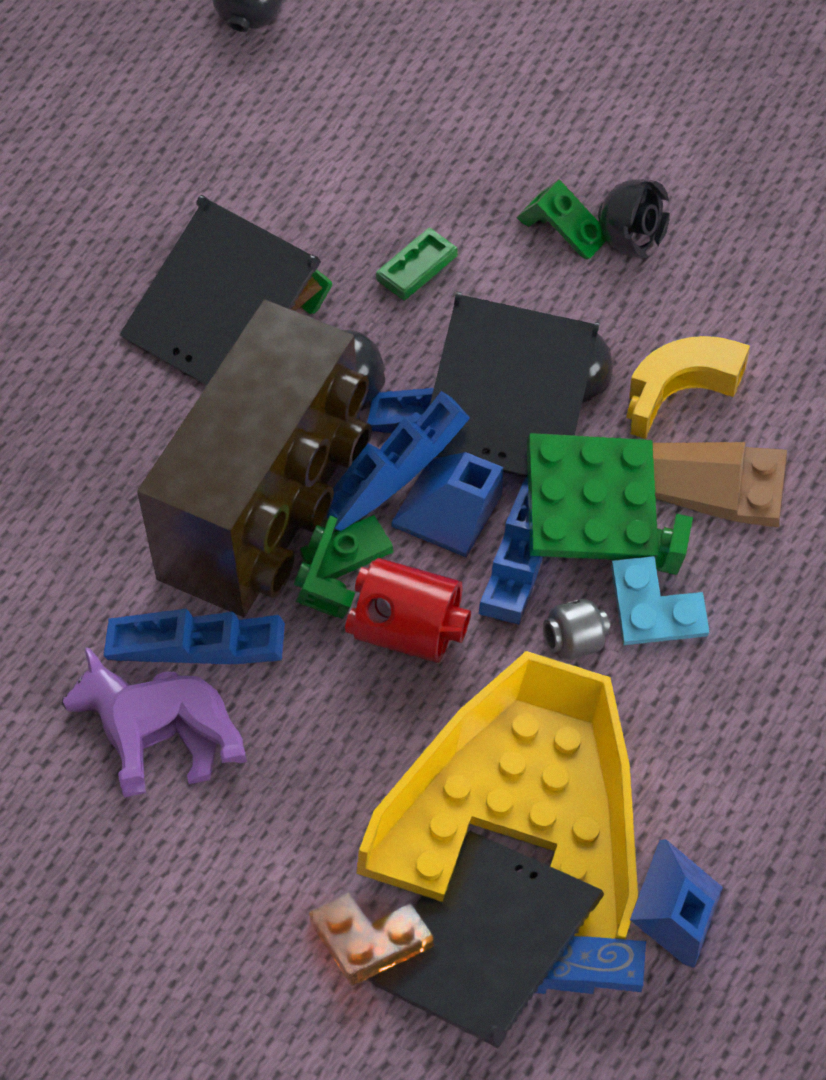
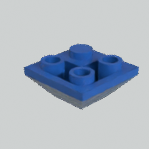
M467 452L433 459L423 468L391 522L392 527L467 558L502 496L503 467Z
M667 839L659 840L630 921L684 965L695 968L723 887Z

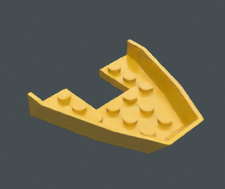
M525 651L457 711L375 808L359 848L356 874L443 902L469 825L472 824L555 851L550 867L603 890V898L594 911L589 913V917L584 920L583 926L579 927L578 933L574 934V936L626 939L631 922L630 918L638 899L630 763L611 678Z

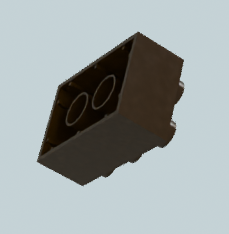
M265 299L263 300L137 490L156 580L243 618L247 615L259 593L271 598H275L281 593L290 577L294 564V552L287 549L299 528L313 533L316 525L322 526L330 511L334 496V489L332 486L327 485L338 465L349 468L365 446L370 443L372 426L360 420V410L368 392L369 378L367 375L357 372L354 334Z

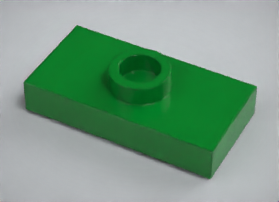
M428 227L376 271V281L405 301L458 256L457 247Z
M375 515L331 535L316 577L336 579L375 561L377 558H382L394 552L391 541ZM308 545L300 548V555L305 563L310 564L314 551L308 549Z

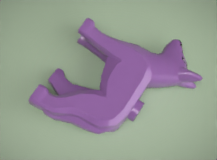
M85 648L89 670L81 675L75 686L63 697L61 703L70 712L95 711L99 713L103 731L122 760V770L118 772L124 797L146 793L144 749L170 738L175 733H178L193 756V766L187 775L189 784L210 780L216 744H220L222 748L220 752L222 763L247 762L243 739L229 719L222 698L218 691L198 676H179L175 672L168 671L157 674L153 681L129 685L121 677L106 669L90 648Z

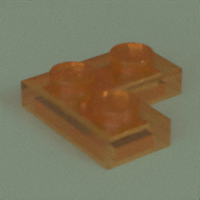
M350 893L309 912L310 922L351 986L434 946L431 932L411 904L372 923H369Z

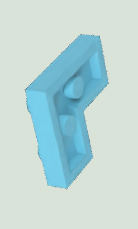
M654 556L612 561L611 570L623 645L705 637L709 635L703 592L661 596Z

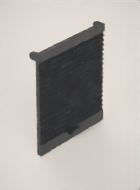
M200 195L196 201L197 211L119 335L192 378L208 385L263 300L265 299L291 310V307L294 306L295 301L299 298V294L303 292V288L307 285L312 273L316 271L321 261L317 256L303 251L214 203L204 195Z
M457 291L430 405L442 391L452 397L470 419L436 457L440 458L467 452L503 467V472L528 478L527 439L530 433L575 436L600 322L595 321V324L465 296L462 295V292Z
M469 831L465 836L443 902L422 895L373 963L364 961L360 972L364 979L378 988L499 1048L506 1037L507 1031L511 1030L512 1023L517 1021L518 1015H521L523 1008L527 1007L528 1000L532 999L533 993L538 991V986L542 985L544 978L548 977V973L553 969L554 963L558 962L559 956L563 955L564 949L568 948L569 941L573 940L574 934L578 933L579 927L583 926L584 920L589 917L590 912L594 911L603 898L604 893L602 889L473 831Z

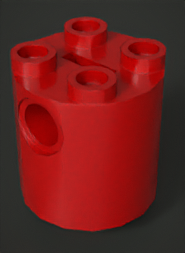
M377 558L370 563L369 568L362 566L359 570L355 582V592H359L360 596L357 607L351 608L348 614L345 632L353 634L356 640L439 663L444 657L450 640L458 643L463 642L468 630L471 610L460 607L463 591L462 581ZM385 600L389 603L391 609L387 606Z

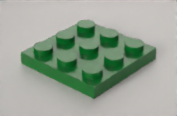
M529 434L527 439L530 556L607 560L654 556L655 560L657 559L659 554L653 440Z

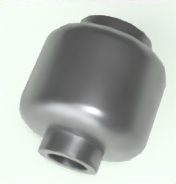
M587 599L555 606L550 610L548 619L543 622L544 639L549 650L553 653L557 652L560 657L566 660L600 651L605 643V635L610 632V623L605 611L602 609L598 610L596 605Z

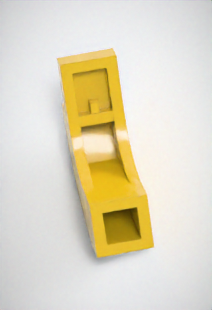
M699 336L679 339L653 351L638 365L631 377L629 394L631 402L626 416L627 419L632 420L630 434L646 439L661 404L667 397L679 390L705 388L734 397L747 367L750 346L720 337Z

